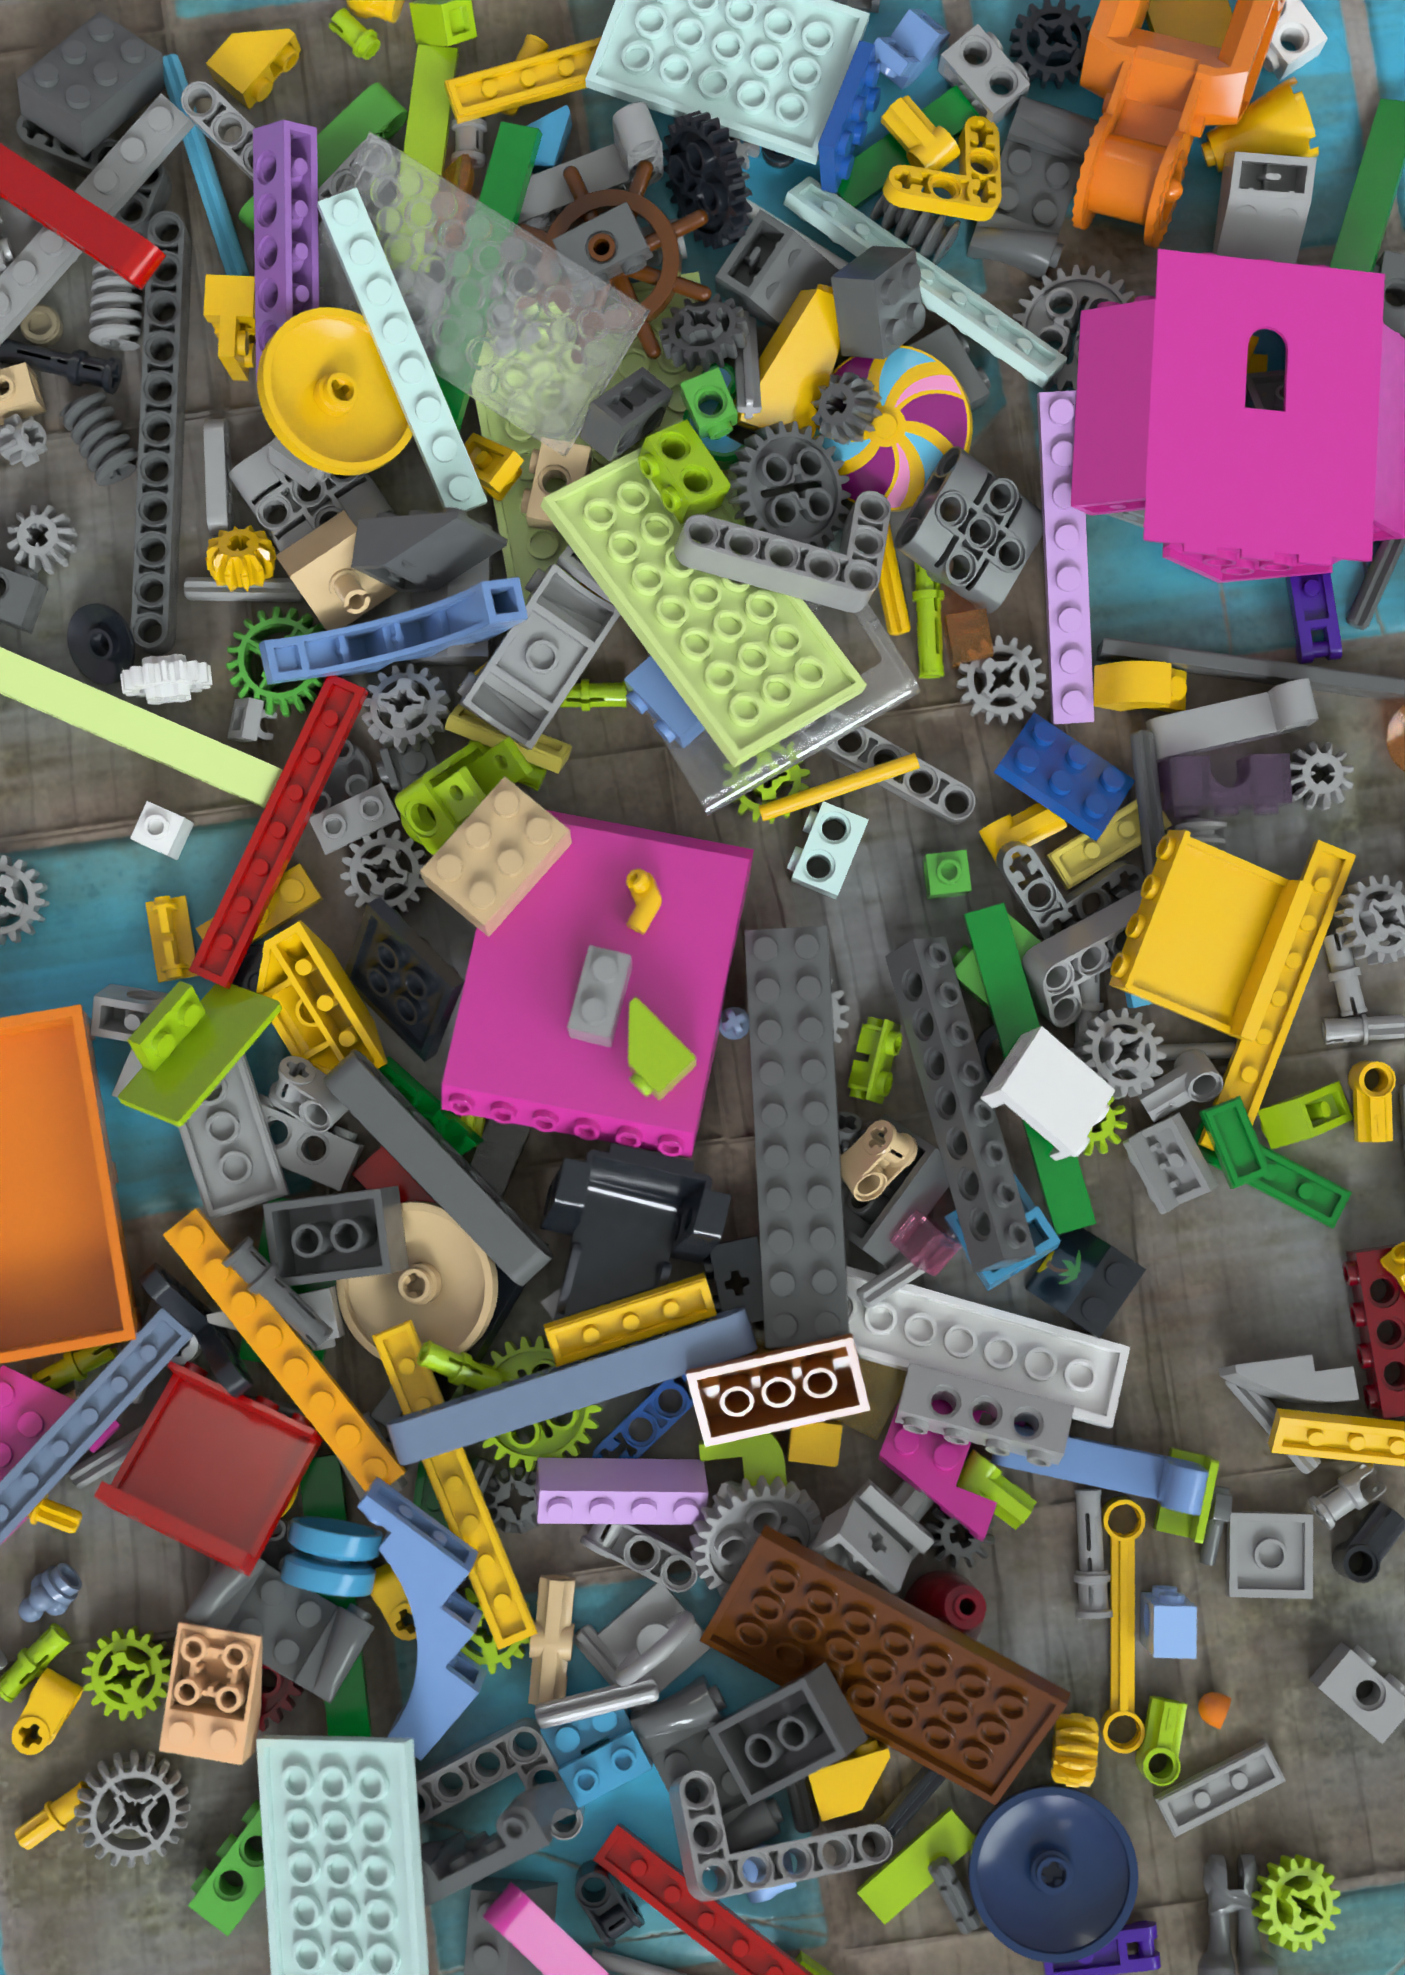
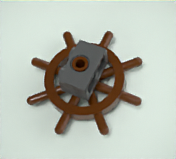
M642 160L638 163L629 191L606 189L589 193L579 170L575 166H567L563 171V177L574 201L557 216L549 231L524 223L517 224L515 231L517 239L543 247L542 272L546 287L521 299L519 304L523 310L530 314L555 302L569 319L581 326L571 354V358L576 364L580 365L586 362L596 332L621 334L635 330L646 356L650 359H657L661 355V347L651 328L650 322L665 310L675 293L700 302H707L712 296L711 289L708 286L681 277L682 255L678 238L704 226L708 222V214L705 210L698 209L670 223L655 204L644 198L653 172V164L649 160ZM637 216L650 224L655 231L644 237L637 222ZM662 247L663 252L662 270L647 266L646 260L654 257L652 251ZM562 262L568 273V276L564 278L561 269ZM629 277L655 286L649 296L641 303L631 285ZM614 285L626 311L603 313ZM577 290L580 294L585 291L588 294H592L588 308L576 302L570 293Z

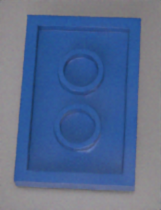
M859 40L819 140L821 190L837 194L842 179H849L854 165V156L852 154L855 146H862L868 127V122L866 121L869 111L875 112L878 107L881 88L876 87V83L880 73V63L875 61V44Z
M1035 712L994 771L995 774L1095 841L1102 835L1135 782L1133 778Z

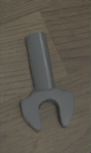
M1216 1485L1214 1487L1199 1561L1205 1565H1215L1224 1522L1229 1523L1233 1496L1229 1495V1488Z

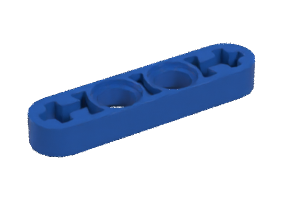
M686 1374L682 1375L684 1381L687 1380ZM675 1378L663 1381L598 1443L593 1451L592 1458H604L601 1452L604 1448L610 1452L617 1448L621 1441L616 1439L615 1436L621 1432L627 1444L637 1449V1451L631 1455L628 1448H626L619 1455L618 1459H638L694 1405L692 1397L689 1396L683 1385L674 1380ZM666 1389H676L682 1395L683 1403L677 1411L667 1412L659 1405V1395ZM642 1417L651 1422L653 1432L648 1439L639 1441L630 1435L629 1424L635 1418Z

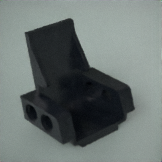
M611 1143L606 1152L590 1150L587 1154L586 1162L565 1158L549 1185L540 1229L572 1236L553 1321L667 1285L672 1263H669L670 1257L701 1264L722 1238L731 1195L711 1191V1177L693 1172L694 1161Z

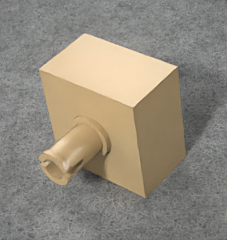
M344 510L276 555L326 631L347 626L398 592V590L351 567L357 527Z

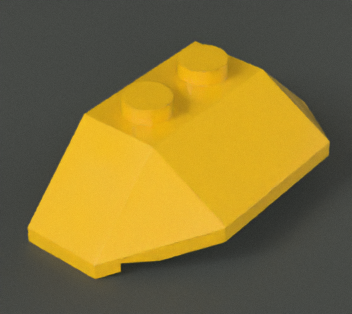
M301 920L265 941L256 993L279 1001L282 1010L272 1020V1024L290 1054L308 1060L314 1067L326 1075L353 1049L365 1055L377 1069L387 1064L375 1021L332 950Z

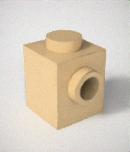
M26 362L0 369V425L4 424V419L14 414H18L21 419L47 412L37 376Z

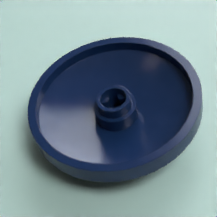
M1040 1785L1023 1789L1008 1796L998 1803L984 1818L971 1845L968 1860V1881L973 1902L982 1921L1002 1944L1015 1953L1035 1961L1064 1963L1080 1960L1096 1953L1109 1944L1124 1927L1130 1917L1137 1896L1138 1864L1134 1847L1125 1828L1117 1817L1100 1801L1089 1794L1071 1787Z

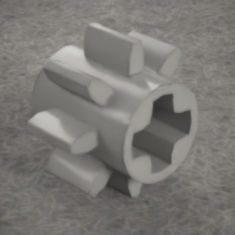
M14 414L4 419V426L0 427V454L10 461V465L22 461L25 467L39 462L38 455L48 451L45 445L47 440L46 431L34 420L33 416L21 420L18 414Z

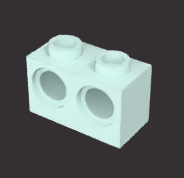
M824 801L819 811L811 808L802 830L809 833V837L804 849L798 846L795 847L787 869L794 871L791 882L836 899L868 819ZM830 820L838 821L843 825L845 835L839 840H829L822 832L823 824ZM813 858L824 859L829 865V874L824 878L812 877L806 868L809 860Z

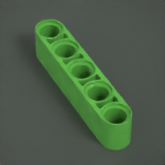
M380 83L370 85L317 135L318 189L363 141L370 137H381L388 141L407 121L409 112ZM254 195L244 204L238 215L239 220L253 234Z

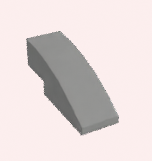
M1312 1355L1218 1368L1220 1377L1243 1389L1269 1398L1306 1404H1330L1359 1400L1353 1366L1315 1371Z

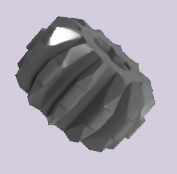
M845 372L842 377L830 375L829 387L825 385L818 386L822 395L819 400L811 402L815 408L819 409L811 418L815 424L820 426L819 432L824 437L831 440L834 439L835 442L842 445H849L851 440L863 442L864 430L868 432L876 431L872 424L873 418L883 415L879 409L875 408L882 399L878 392L873 391L875 385L870 380L864 377L860 378L859 375L853 372Z
M934 1507L931 1510L933 1515L940 1521L939 1523L926 1522L924 1527L931 1533H937L933 1535L935 1542L929 1548L939 1547L934 1556L938 1562L945 1560L950 1554L949 1563L952 1569L958 1568L961 1557H964L968 1568H973L975 1561L972 1554L976 1552L983 1559L989 1556L985 1548L981 1546V1543L994 1544L996 1540L994 1535L986 1533L984 1541H980L973 1535L965 1532L967 1539L958 1542L955 1536L950 1537L949 1535L950 1532L955 1533L953 1526L960 1524V1522L944 1514L938 1507ZM991 1519L988 1529L995 1525L993 1519Z

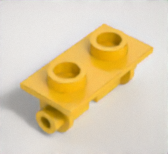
M186 895L170 898V896H160L154 898V901L145 902L158 983L198 976L189 971L196 953Z

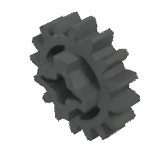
M716 294L712 300L707 302L698 301L692 303L691 300L686 298L684 299V308L672 307L670 309L672 318H663L661 321L663 329L659 331V337L666 359L672 358L676 368L685 363L688 372H692L696 366H702L703 371L708 372L710 364L713 363L722 368L725 366L724 358L728 356L736 359L738 357L736 348H745L747 346L745 336L749 335V328L742 306L736 307L733 298L722 303L720 294Z

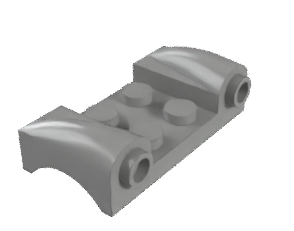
M555 564L550 565L545 572L538 568L525 587L530 592L525 604L528 619L510 628L484 668L477 675L470 671L457 689V693L462 695L459 701L461 706L507 737L510 736L514 742L526 750H532L620 616L614 605L584 588Z

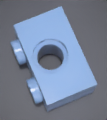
M1154 1585L1152 1586V1592H1140V1643L1153 1658L1196 1659L1197 1606L1185 1594L1178 1593L1175 1586Z

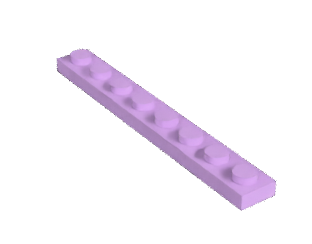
M1077 390L1039 392L1037 394L1051 724L1094 722L1086 513L1071 507Z

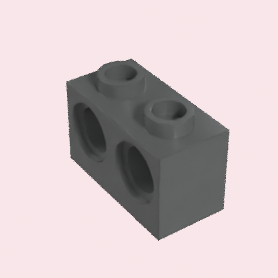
M641 367L592 401L579 437L608 461H612L661 425L673 391L644 367Z

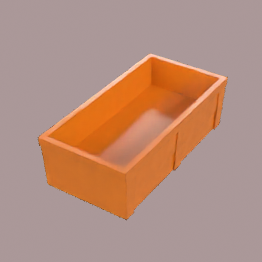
M81 1004L0 1018V1364L135 1340L137 1333L142 1328L140 1307H136L116 1187V1183H119L116 1163L112 1162L93 1047L95 1036L91 1035L92 1019L83 1010Z

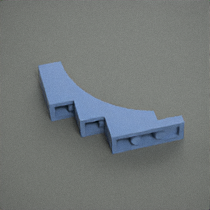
M376 1477L367 1488L357 1508L363 1511L367 1519L373 1524L383 1526L388 1530L378 1549L394 1570L404 1589L411 1607L418 1645L414 1686L409 1699L397 1714L388 1737L413 1738L414 1756L422 1761L479 1694L488 1672L460 1651L475 1633L483 1612L455 1592L456 1588L470 1573L479 1552L379 1477Z

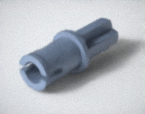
M739 1007L725 1009L721 1014L719 1031L728 1039L737 1040L743 1038L749 1031V1015Z

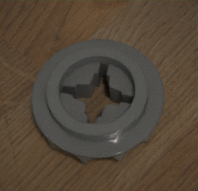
M508 1467L496 1473L487 1484L484 1492L485 1502L495 1526L504 1533L523 1534L539 1525L537 1523L535 1499L536 1472L533 1470L527 1472L525 1467ZM512 1483H515V1489H518L520 1496H534V1499H530L522 1504L519 1518L517 1517V1512H514L513 1506L499 1505V1502H503L504 1499L511 1496Z

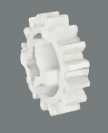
M184 654L145 657L142 659V666H132L129 670H122V674H120L123 694H126L128 697H146L148 704L152 705L186 702L191 700L190 692H202V689H209L210 685H213L210 665H207V662L198 663L197 660L187 662Z

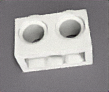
M1285 0L1263 67L1268 72H1273L1279 81L1317 57L1328 39L1301 0ZM1281 42H1291L1297 50L1289 51L1282 46Z

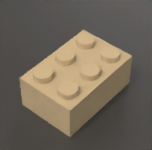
M504 777L420 870L424 883L489 937L572 844L570 830L509 779Z

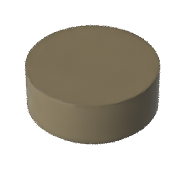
M37 304L22 320L20 329L24 337L32 345L47 348L60 340L63 334V322L52 307Z

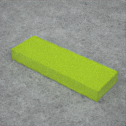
M949 1806L856 1889L857 1894L881 1922L886 1925L934 1882L928 1870L929 1863L937 1860L940 1856H945L953 1865L971 1849L975 1834L952 1807Z

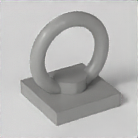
M658 1583L653 1584L601 1629L597 1635L620 1662L614 1675L617 1684L627 1686L640 1678L653 1676L657 1682L659 1693L711 1648L699 1641L704 1633V1629L695 1620L693 1613L684 1607L671 1590Z

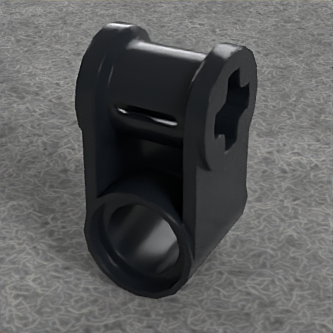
M594 1860L586 1861L579 1867L575 1883L576 1899L591 1920L599 1938L608 1948L616 1944V1938L634 1926L640 1928L645 1925L640 1909L629 1893L624 1890L617 1878ZM589 1878H599L605 1883V1887L600 1891L591 1892L584 1887L583 1883Z

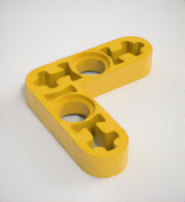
M970 117L966 121L958 140L960 149L959 174L909 165H897L889 171L883 186L885 198L891 204L901 208L974 221L990 220L994 216L1002 198L998 127L986 117ZM979 139L983 142L981 147H977ZM971 164H982L989 173H979L972 168ZM933 188L945 189L949 192L951 198L944 199L937 196ZM979 189H983L981 199L980 196L976 195Z

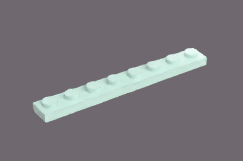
M810 176L788 191L783 203L784 206L856 257L872 246L911 248L836 194L821 190V184ZM916 251L917 265L921 271L919 283L921 301L927 309L940 315L954 325L961 333L971 337L989 350L992 355L1002 359L1019 371L1027 380L1034 382L1041 388L1062 370L1067 357Z
M357 187L318 201L317 208L443 508L453 507L467 512L485 505L487 499Z

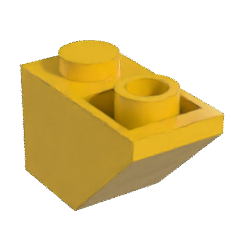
M290 29L232 33L206 62V65L213 80L250 110L256 102H262L266 99L273 88V82L282 72H288L294 67L298 61L301 48L295 33Z
M870 1737L846 1757L809 1775L821 1822L863 1809L891 1757L886 1744L880 1741L877 1742V1739Z

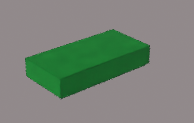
M1240 1096L1199 1111L1230 1189L1272 1174Z

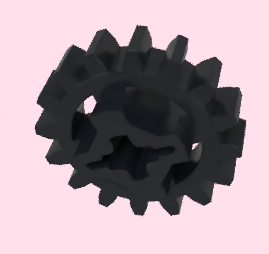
M1044 0L1042 9H1038L1037 6L1031 3L1027 9V16L1022 14L1017 16L1015 23L1017 28L1011 30L1009 41L1014 43L1010 46L1009 57L1018 58L1016 62L1028 71L1029 82L1033 81L1035 77L1041 79V89L1046 88L1048 81H1054L1057 90L1062 89L1065 78L1072 84H1075L1079 77V71L1082 72L1090 32L1087 29L1092 18L1089 15L1080 19L1078 17L1080 9L1078 4L1072 7L1071 10L1065 8V0H1060L1057 6H1052L1050 0ZM1072 31L1076 35L1078 42L1072 39ZM1028 46L1034 49V57L1029 52Z

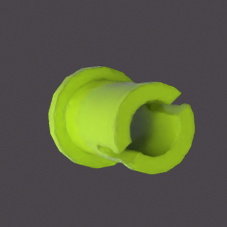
M346 8L338 10L331 18L333 22L329 23V29L353 48L352 54L354 56L368 60L377 53L381 42L375 30L366 29Z

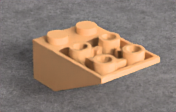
M185 1622L178 1623L159 1751L238 1765L245 1763L255 1753L261 1715L262 1635Z

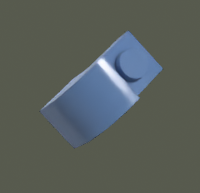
M909 9L890 37H877L873 43L875 44V61L880 63V72L901 89L908 87L933 61L951 33L922 9Z

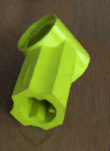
M973 1449L965 1459L956 1486L997 1502L994 1514L1014 1530H1017L1032 1513L1037 1503L1036 1500L1015 1483L1013 1484L1002 1475L1003 1471Z
M1160 1696L1149 1697L1144 1726L1145 1737L1141 1747L1137 1750L1135 1763L1138 1771L1151 1783L1158 1786H1167L1173 1783L1180 1773L1178 1757L1187 1704ZM1164 1753L1167 1758L1165 1768L1161 1772L1151 1773L1149 1770L1150 1759L1155 1754Z

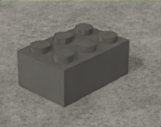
M99 11L17 78L21 114L85 157L164 90L163 54Z
M398 1186L263 1204L270 1263L275 1262L279 1266L280 1273L278 1275L288 1286L391 1274L409 1269Z
M826 1662L724 1717L723 1720L708 1728L749 1806L846 1757L868 1739Z

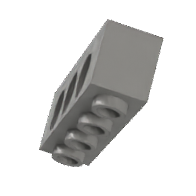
M910 1363L895 1422L903 1424V1428L912 1433L927 1434L928 1431L944 1435L945 1440L954 1444L967 1445L969 1442L984 1445L986 1451L995 1455L1008 1456L1010 1453L1027 1457L1026 1460L1031 1464L1049 1467L1051 1464L1059 1465L1065 1453L1074 1406ZM936 1400H944L951 1405L953 1412L947 1415L939 1414L932 1408L931 1403ZM979 1410L986 1411L992 1416L994 1423L988 1426L980 1425L974 1420L972 1413ZM1018 1421L1029 1423L1033 1427L1035 1434L1028 1437L1020 1435L1015 1430L1014 1423Z

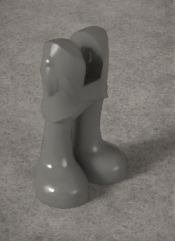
M1251 1853L1238 1854V1889L1227 1890L1225 1858L1221 1854H1209V1858L1203 1866V1883L1205 1891L1208 1893L1207 1913L1210 1915L1209 1942L1207 1951L1198 1962V1975H1236L1235 1963L1231 1952L1229 1913L1237 1911L1238 1918L1237 1973L1239 1975H1278L1275 1959L1264 1952L1261 1947L1259 1930L1257 1928L1258 1917L1252 1915V1910L1260 1906L1259 1900L1251 1897L1252 1892L1260 1891V1883L1256 1879L1259 1875L1255 1855Z

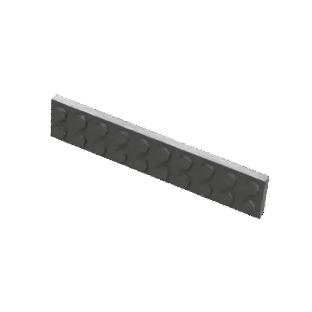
M827 925L744 930L766 1348L792 1347L850 1334L829 929Z

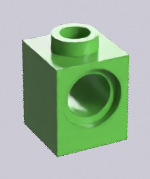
M719 367L680 383V395L700 439L709 436L711 440H714L733 431L732 426L738 423V412ZM714 400L721 405L722 409L717 414L707 415L699 407L704 401Z
M967 850L926 854L923 857L922 866L927 900L966 896L972 891Z

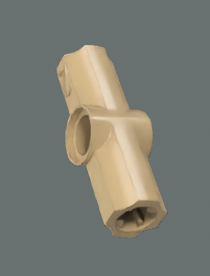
M557 1574L540 1576L536 1620H534L538 1633L530 1638L529 1658H532L528 1704L537 1705L566 1697L568 1661L572 1659V1640L575 1630V1624L572 1623L576 1578Z

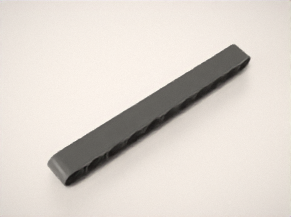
M172 211L158 212L151 218L148 225L147 240L158 247L166 257L145 285L131 632L134 641L146 652L155 656L164 655L169 652L176 640L192 262L191 235L180 216ZM172 229L179 230L177 237L172 241H162L165 232ZM167 269H177V274L170 281L160 280L162 273ZM166 308L176 309L174 316L168 321L158 320L160 313ZM167 347L174 348L173 355L168 360H157L160 350ZM163 387L172 388V393L168 399L164 401L155 400L159 389ZM164 426L171 428L170 434L163 441L153 440L157 429ZM160 466L169 467V472L165 479L152 481V473L156 468ZM157 506H167L166 516L162 520L150 521V514ZM159 545L165 546L166 551L162 559L156 562L149 561L148 555L152 548ZM157 585L163 586V596L156 602H147V592L150 588ZM155 625L162 626V634L157 641L151 643L145 641L146 631L150 627Z

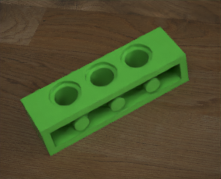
M258 1799L254 1801L241 1819L247 1826L237 1838L231 1833L217 1851L216 1855L222 1860L213 1872L205 1867L190 1888L196 1895L188 1906L226 1936L230 1935L265 1888L264 1855L255 1851L250 1845V1837H262L261 1808ZM228 1870L237 1871L243 1878V1885L238 1887L230 1885L225 1879L224 1872Z

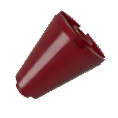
M936 1570L920 1576L911 1585L903 1599L905 1602L974 1640L977 1639L981 1632L986 1615V1601L981 1592L967 1578L956 1572Z

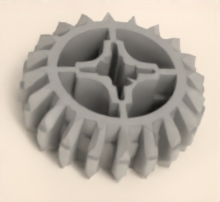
M134 1749L130 1751V1761L122 1762V1756L119 1752L113 1754L115 1766L112 1768L103 1760L100 1761L97 1765L102 1776L98 1777L92 1773H88L85 1776V1782L92 1789H78L77 1798L85 1803L74 1807V1815L84 1818L76 1824L77 1833H88L83 1839L85 1848L98 1844L95 1850V1857L99 1860L110 1851V1864L112 1866H117L121 1856H126L127 1866L131 1869L136 1863L135 1856L143 1855L144 1863L149 1865L152 1863L151 1851L154 1849L161 1856H165L168 1853L164 1843L165 1840L174 1844L179 1842V1834L173 1828L183 1829L187 1827V1819L180 1814L190 1811L191 1808L189 1801L181 1799L189 1793L187 1785H176L182 1778L181 1772L176 1769L167 1773L170 1767V1761L167 1758L162 1759L156 1766H153L155 1754L151 1751L145 1755L144 1761L141 1762L139 1761L138 1751ZM128 1778H144L154 1782V1784L151 1786L148 1783L141 1788H132L123 1780ZM110 1789L117 1803L108 1813V1819L100 1824L97 1818V1808L104 1793ZM165 1793L168 1799L167 1810L162 1821L155 1828L151 1822L149 1812L158 1804L157 1798ZM123 1797L128 1803L134 1801V1805L140 1802L142 1820L137 1814L131 1815V1812L126 1815ZM125 1829H133L141 1837L124 1839L116 1837L111 1833L118 1834Z

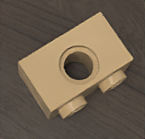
M542 437L540 450L533 449L530 459L529 473L535 474L532 489H524L521 502V513H526L528 527L560 533L540 507L543 497L551 494L544 489L545 485L554 478L562 479L569 485L588 475L593 459L590 446Z

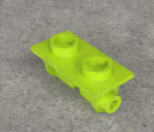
M868 1017L867 1023H862L856 1052L870 1056L868 1062L853 1061L847 1088H851L850 1097L866 1099L883 1105L884 1096L890 1093L893 1084V1074L890 1072L894 1056L899 1054L902 1047L903 1036L900 1032L902 1025L888 1019L882 1020L874 1017Z

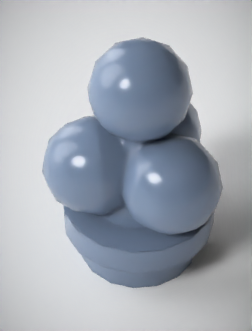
M59 1563L57 1566H50L43 1573L36 1575L31 1582L29 1597L23 1599L19 1605L18 1613L20 1618L26 1622H35L41 1618L44 1611L51 1615L65 1613L69 1604L76 1599L77 1592L82 1587V1582L77 1572L68 1564Z

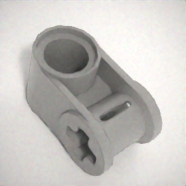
M288 1056L282 1059L278 1067V1081L273 1083L269 1090L270 1101L276 1107L304 1123L310 1130L318 1133L326 1132L348 1109L325 1085L323 1079L326 1074L314 1067L308 1060L297 1056Z

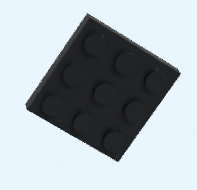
M378 897L366 906L345 973L360 998L426 1062L438 1052L465 981L453 966L448 965L431 948L426 939L420 937L402 919L395 909H392L381 897Z

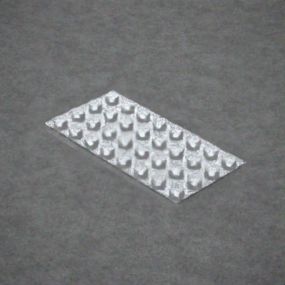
M370 132L337 194L357 187L434 373L560 455L567 456L582 430L592 401L603 394L651 310L386 140ZM322 220L318 227L319 298L333 308H342L362 315Z

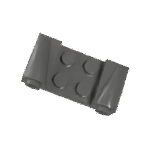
M1021 96L1000 157L1001 202L990 220L977 222L967 257L994 260L1011 265L1041 282L1048 266L1056 268L1064 244L1058 243L1057 239L1080 174V167L1084 162V153L1089 147V138L1094 134V126L1098 123L1097 120Z
M260 1558L249 1577L217 1562L184 1618L197 1625L262 1635V1664L331 1704L375 1628L368 1623L372 1615L352 1603L349 1604L347 1609H344L313 1591L297 1588L283 1582L280 1579L281 1572L267 1565Z
M703 1674L673 1695L640 1711L630 1712V1722L648 1758L652 1759L668 1792L672 1783L678 1777L691 1771H703L710 1775L716 1785L729 1854L750 1850L781 1833L780 1823L785 1821L774 1797L770 1799L766 1797L750 1806L748 1805L708 1731V1728L726 1717L723 1710L727 1708V1704L718 1686L710 1687ZM688 1781L684 1788L686 1798L690 1802L697 1804L700 1799L699 1787L695 1783ZM697 1824L693 1831L694 1840L699 1846L706 1847L709 1842L708 1831L704 1826Z
M560 1780L543 1783L520 1793L501 1813L496 1823L497 1832L488 1836L486 1831H483L467 1840L463 1831H460L444 1840L428 1841L420 1844L424 1908L550 1845L553 1841L552 1824L579 1810L564 1782Z

